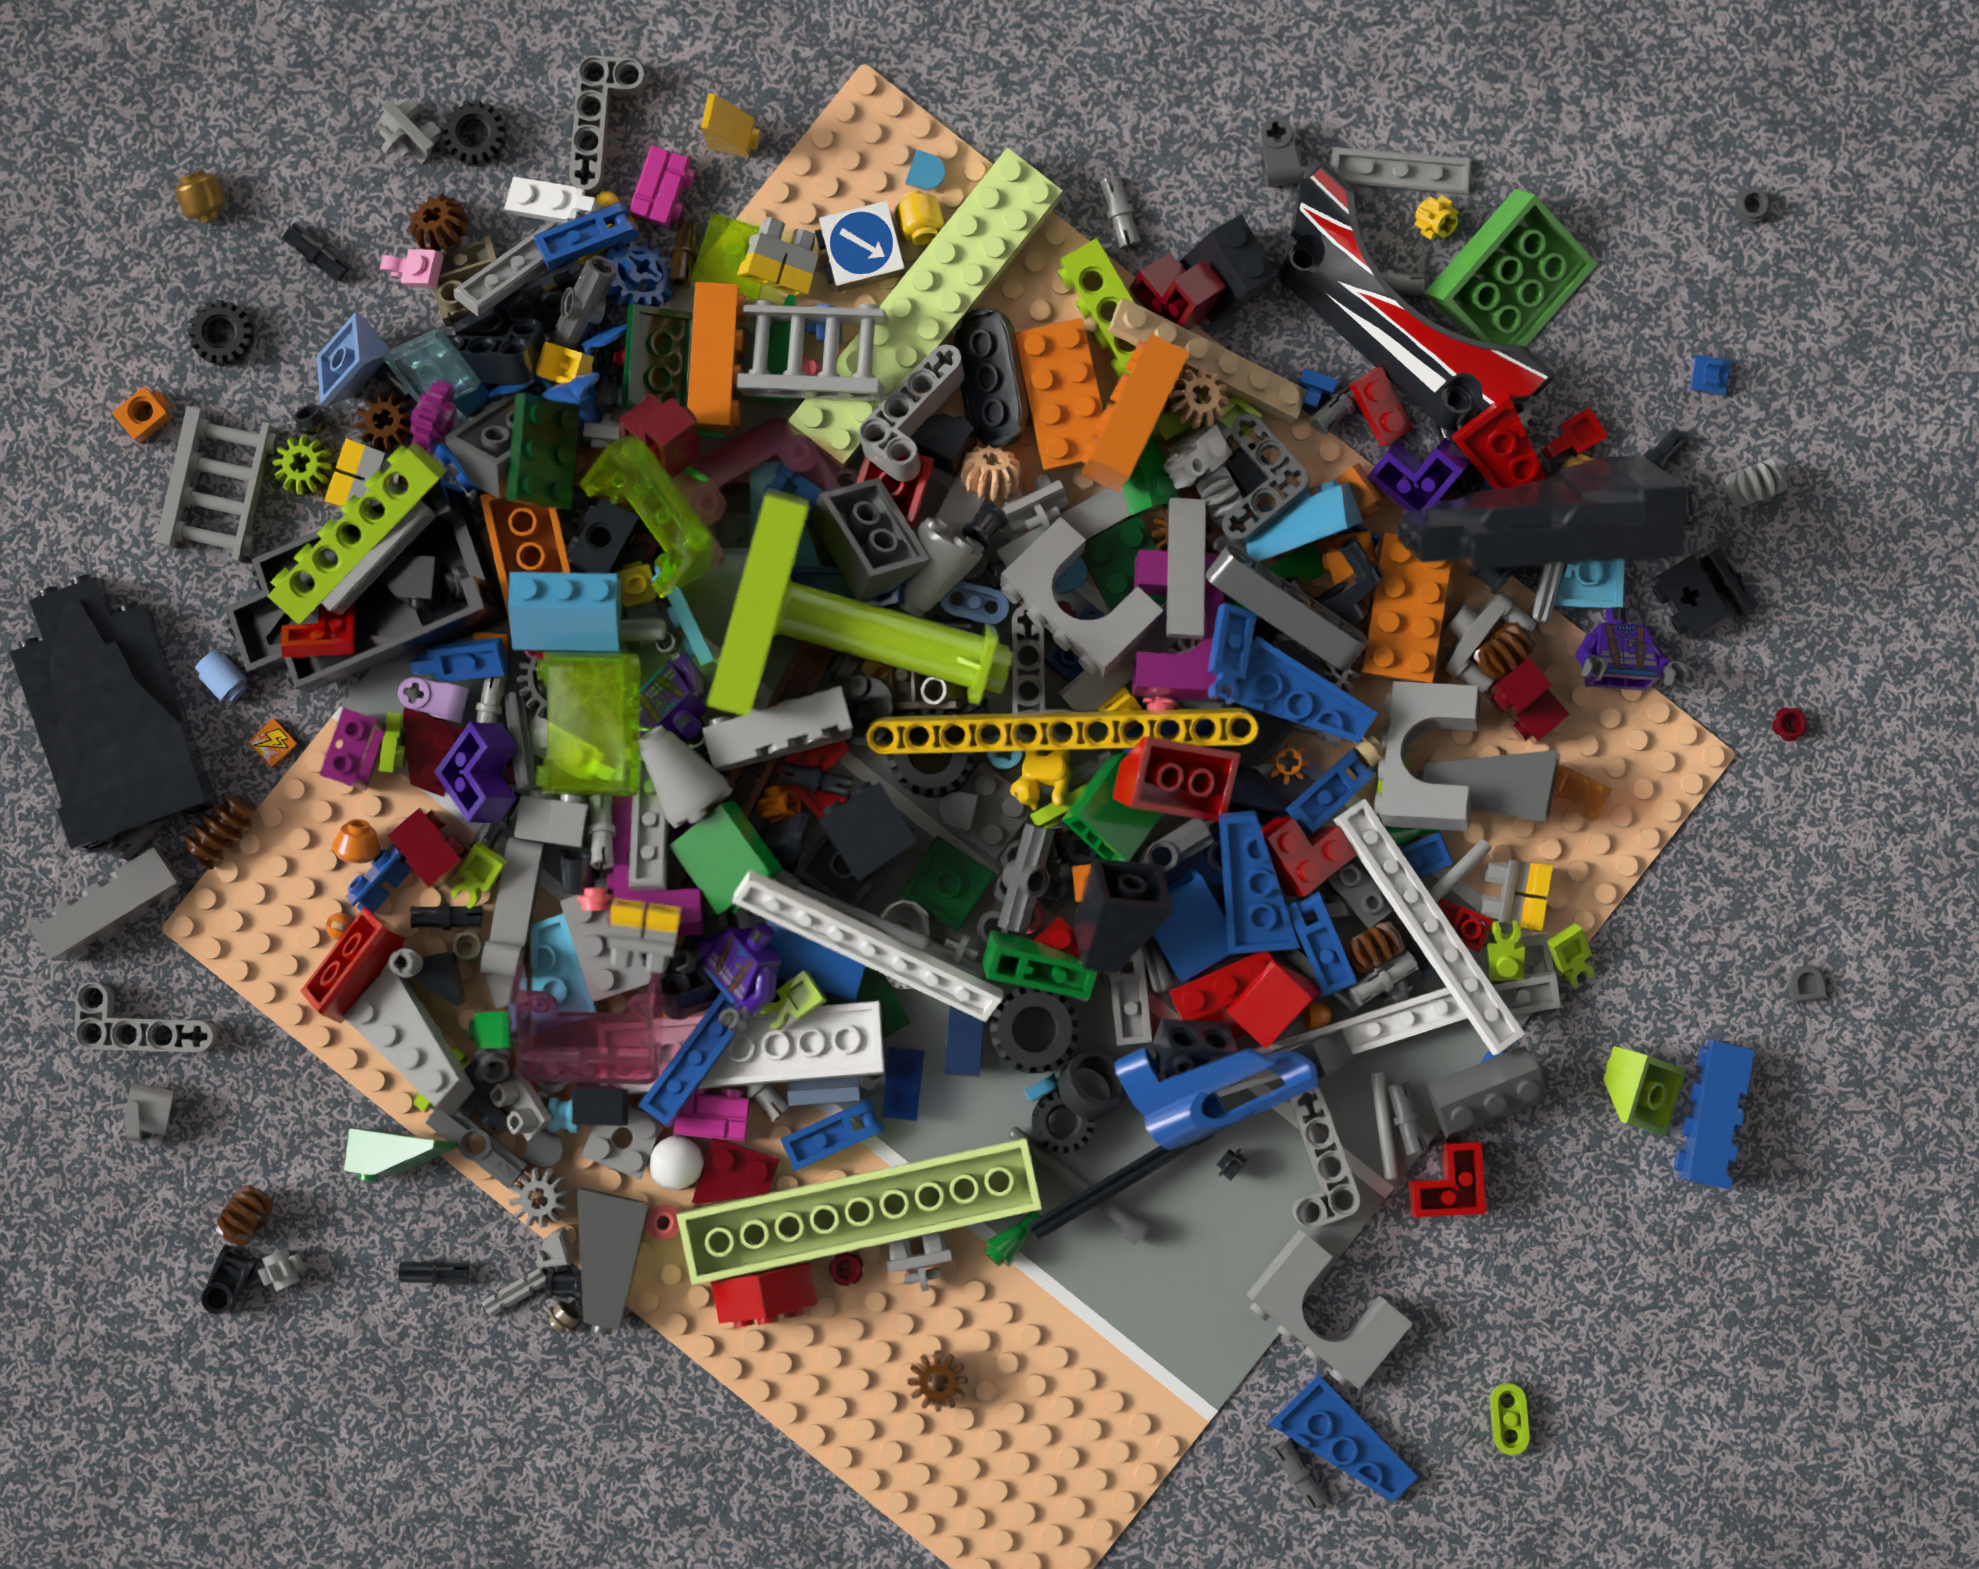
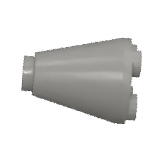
M927 517L926 520L920 523L916 537L929 556L930 561L903 582L902 603L898 604L902 609L919 618L923 616L924 612H929L980 562L983 557L981 553L985 548L973 538L967 536L963 539L954 534L956 527L941 518L934 520Z
M662 725L652 729L638 741L642 746L641 753L665 817L674 828L682 825L687 820L690 823L696 822L707 814L706 806L713 800L715 803L719 802L732 792L722 774L671 731H666Z

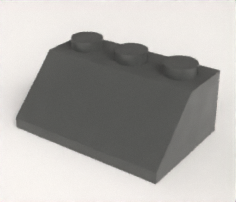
M522 390L509 394L445 436V443L472 484L498 499L507 494L516 394L526 393Z
M880 478L820 493L808 520L858 601L889 593L929 563V556Z
M1525 1045L1427 1084L1445 1142L1540 1105L1547 1097L1540 1068Z

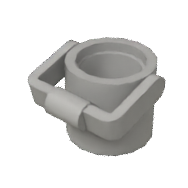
M132 1082L123 1120V1128H126L127 1141L130 1144L141 1142L142 1131L166 1135L175 1090Z

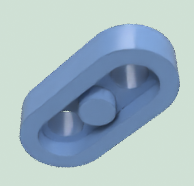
M959 581L940 600V605L947 614L982 624L997 625L1006 618L1009 610L1008 600L1002 592L964 581ZM954 593L963 595L964 601L961 605H953L950 598ZM995 602L998 606L997 612L988 614L984 610L985 604Z

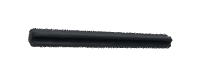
M1215 1133L1186 1147L1180 1146L1176 1149L1168 1150L1158 1146L1030 1222L1028 1229L1035 1240L1042 1239L1211 1139Z

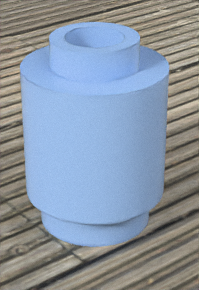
M217 650L208 653L195 667L199 672L198 678L221 702L227 699L234 702L247 689L244 684L248 678L225 654L220 655Z

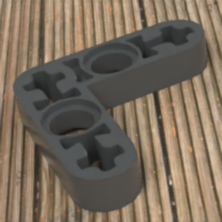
M1242 414L1237 417L1232 425V435L1237 445L1268 479L1223 518L1222 528L1227 539L1238 545L1251 541L1301 499L1310 487V478L1305 468L1269 428L1253 414ZM1242 427H1254L1256 437L1261 442L1256 446L1250 436H1243ZM1268 448H1275L1280 451V459L1270 465L1262 462V453ZM1289 475H1292L1294 478L1300 475V485L1295 487L1291 484L1285 488L1288 485L1286 478ZM1276 485H1278L1280 491L1283 490L1286 497L1284 500L1281 499L1278 491L1274 489ZM1263 496H1272L1276 500L1275 507L1269 512H1261L1256 507L1257 501ZM1251 508L1254 516L1257 519H1259V521L1255 523L1252 517L1248 519L1249 515L1246 511L1247 509ZM1236 520L1239 523L1246 521L1244 524L1245 532L1241 533L1238 530L1233 532L1232 523Z

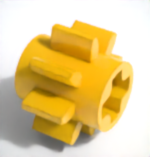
M1443 195L1438 200L1430 196L1420 203L1416 210L1417 221L1415 222V225L1421 229L1420 234L1433 240L1436 235L1444 239L1454 232L1458 224L1457 214L1459 211L1452 207L1453 202Z

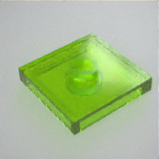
M712 213L692 275V282L738 284L741 294L746 295V298L756 301L760 300L764 285L737 275L740 264L745 261L750 247V236L758 234L760 227Z

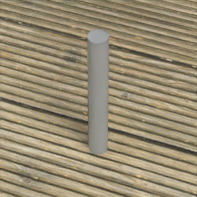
M1481 839L1428 891L1436 903L1492 849L1484 839Z
M1372 1073L1370 1075L1385 1179L1399 1178L1385 1073Z

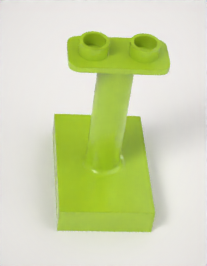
M768 488L707 705L750 716L770 641L777 634L966 686L967 695L971 703L979 704L984 689L999 694L1002 693L1013 653L1009 652L1010 646L997 643L998 633L993 625L985 624L982 635H978L793 582L790 579L789 573L807 513L809 499Z

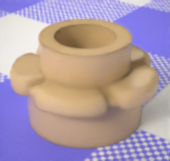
M1372 735L1368 739L1363 736L1360 742L1353 746L1360 754V758L1368 766L1373 767L1380 759L1384 760L1381 754L1385 752V748Z

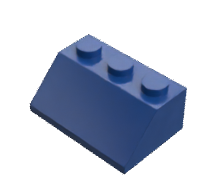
M766 920V924L770 925L775 931V935L769 945L781 958L782 963L776 980L787 983L802 971H808L822 993L853 1002L856 1001L866 965L771 920Z

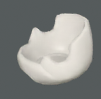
M675 1135L660 1141L654 1146L647 1166L650 1177L661 1188L677 1191L689 1187L700 1177L704 1160L701 1149L692 1139Z

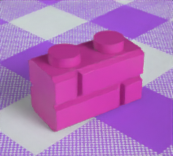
M651 146L628 211L631 217L668 230L671 229L673 222L679 223L685 207V203L680 202L684 189H691L696 175V170L691 169V159Z
M708 1088L697 1089L674 1122L673 1134L746 1141L750 1098L743 1097V1090L722 1088V1094L715 1095L707 1094Z

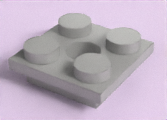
M628 1106V1125H593L581 1157L641 1180L663 1123L651 1114ZM627 1128L632 1132L633 1142L628 1148H620L615 1144L613 1137L617 1129Z

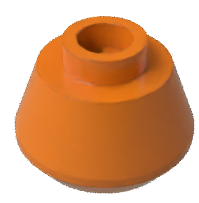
M353 819L344 824L332 843V849L337 857L350 863L362 864L371 862L381 851L376 830L367 821L361 819Z

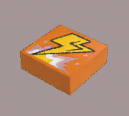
M274 718L248 741L251 747L271 768H274L299 745Z

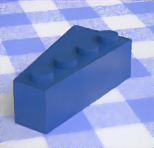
M1707 1040L1706 1046L1700 1047L1696 1065L1701 1067L1698 1081L1693 1080L1689 1092V1101L1694 1102L1691 1115H1685L1681 1128V1135L1686 1136L1683 1150H1677L1673 1168L1678 1170L1677 1178L1731 1190L1733 1178L1726 1176L1727 1168H1730L1732 1162H1735L1737 1158L1738 1147H1736V1141L1732 1139L1733 1133H1738L1743 1123L1744 1107L1738 1104L1739 1098H1745L1748 1093L1755 1050L1713 1040Z

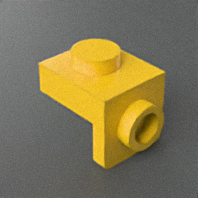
M545 342L536 367V375L558 383L568 382L577 376L592 373L594 357Z
M642 561L632 562L623 565V571L615 572L622 581V602L624 606L628 607L654 600L658 597L656 587L651 578L654 576L650 564L643 565Z
M1125 686L1120 688L1097 708L1099 711L1143 710ZM1128 722L1124 727V734H1126L1140 722Z

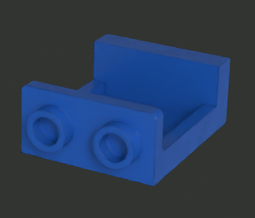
M1195 868L1167 884L1173 911L1153 934L1170 964L1171 970L1181 983L1186 980L1193 981L1201 977L1206 968L1216 962L1223 963L1235 955L1228 953L1226 918L1203 877Z

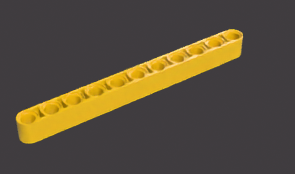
M1243 708L880 717L872 721L868 728L867 740L871 749L881 754L1134 748L1143 736L1199 746L1248 744L1256 737L1258 727L1252 714ZM1238 718H1246L1250 722L1248 731L1241 735L1234 734L1231 731L1232 723ZM1202 719H1210L1214 722L1213 731L1205 736L1197 734L1195 732L1196 724ZM1174 720L1179 724L1176 734L1168 737L1159 732L1160 725L1164 721ZM1097 721L1105 723L1108 727L1106 734L1101 738L1091 737L1088 734V728L1092 723ZM1139 721L1142 723L1143 731L1137 737L1125 735L1123 731L1128 722ZM1061 722L1069 724L1072 727L1070 736L1065 739L1054 737L1052 729L1056 724ZM1025 723L1032 724L1037 729L1035 736L1029 740L1019 738L1016 731L1020 725ZM989 724L996 725L1001 730L1000 736L996 740L987 741L980 734L982 728ZM952 725H958L964 729L965 736L960 741L952 742L945 736L946 729ZM916 726H923L928 730L929 737L924 742H914L909 737L910 730ZM880 727H887L893 732L894 737L890 742L882 744L875 740L873 733Z

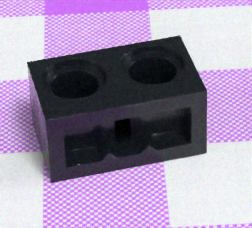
M1162 1018L1152 1043L1161 1074L1179 1075L1238 1053L1229 1022Z

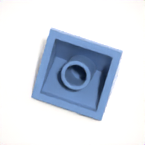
M355 312L317 355L320 405L328 407L354 396L393 353L361 314Z

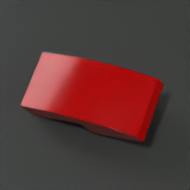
M1440 899L1436 904L1466 948L1480 952L1493 919L1463 906Z

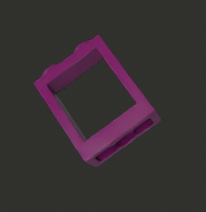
M342 708L319 775L366 791L382 747L386 723L376 718ZM338 740L343 741L342 748L336 747Z

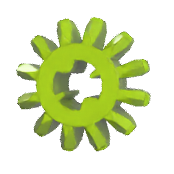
M307 435L301 436L299 445L292 437L288 438L287 443L290 449L286 450L281 446H278L276 449L283 456V459L272 460L273 466L283 468L276 472L274 475L275 479L278 481L285 480L283 488L287 491L292 490L296 486L298 495H304L306 484L313 493L318 492V486L315 483L317 479L324 484L329 482V479L321 474L322 471H333L332 464L322 462L331 456L330 451H320L322 442L316 439L310 444ZM304 458L306 461L310 459V462L306 464L307 471L301 472L299 469L295 471V468L299 466L298 459Z

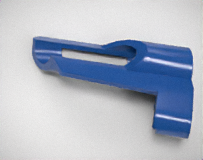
M1146 1047L1115 1061L1116 1074L1131 1102L1144 1116L1145 1126L1150 1136L1157 1144L1168 1150L1176 1149L1180 1146L1186 1147L1317 1087L1315 1064L1306 1057L1290 1051H1279L1264 1056L1249 1048L1176 1076L1161 1074L1156 1056ZM1263 1069L1275 1072L1284 1080L1285 1086L1228 1112H1225L1223 1103L1216 1092Z

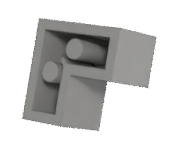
M531 790L529 797L520 796L514 838L588 848V827L591 826L590 805H586V798L561 794V801L551 800V793Z

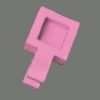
M408 249L406 259L383 256L380 270L391 271V276L402 278L401 283L408 287L436 288L444 255L436 250Z

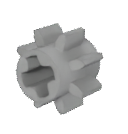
M286 1248L262 1258L265 1268L258 1270L264 1286L272 1283L275 1291H278L301 1281L297 1272L305 1269L299 1253L290 1256Z

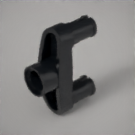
M1351 537L1339 546V551L1354 571V574L1318 597H1313V599L1351 625H1354L1368 614L1369 608L1362 598L1380 582L1384 576V571L1376 560H1371L1357 538ZM1296 574L1284 579L1310 596Z

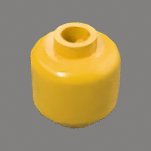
M920 190L908 192L895 207V217L900 234L905 240L913 242L915 245L931 243L944 227V218L939 202L931 194L923 193Z

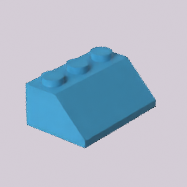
M1333 480L1317 486L1318 494L1308 498L1304 495L1251 541L1246 543L1247 555L1259 562L1363 523L1349 482L1338 485L1337 480ZM1270 504L1258 510L1269 512L1273 509V506ZM1254 516L1253 520L1256 523L1259 519Z
M510 572L508 608L513 651L620 652L622 581L617 574Z

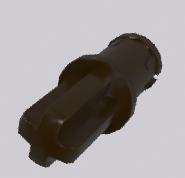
M682 222L679 224L676 246L670 252L672 267L668 282L669 285L674 284L673 287L676 289H687L690 287L693 265L698 259V254L695 251L698 232L697 225L693 222Z

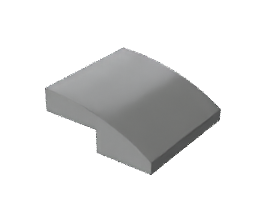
M1547 933L1520 937L1518 941L1523 942L1525 947L1524 980L1489 981L1513 1016L1561 1008L1557 976L1553 970L1552 955L1546 942L1549 940ZM1484 943L1481 951L1478 952L1480 967L1486 977L1488 943Z

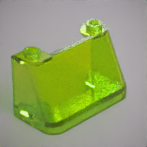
M627 436L608 445L579 484L589 498L596 493H602L610 496L609 500L613 505L625 498L631 503L666 552L654 562L658 568L660 567V574L652 583L659 596L664 598L699 578L709 569L713 561L712 537L642 440Z
M543 651V659H538L537 677L538 680H544V685L547 688V758L544 759L543 765L537 766V786L542 787V793L637 796L639 788L638 741L640 727V663L638 654L629 651Z

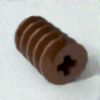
M223 793L221 797L226 805L224 807L215 803L211 805L216 816L212 817L205 813L202 815L207 826L204 828L194 824L192 827L197 834L195 838L188 834L183 835L189 851L210 870L214 869L213 861L220 862L223 860L222 850L229 852L233 849L231 840L241 841L243 838L241 830L250 831L252 829L250 819L254 821L261 819L258 811L239 795L232 797Z

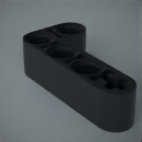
M527 318L515 322L505 337L422 333L405 338L401 343L408 374L414 380L436 381V379L445 382L520 385L528 383L536 377V367L543 344L546 341L541 322L537 319Z

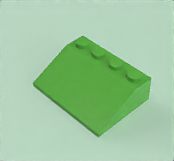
M1515 189L1424 294L1470 338L1487 343L1526 347L1598 264L1535 194Z

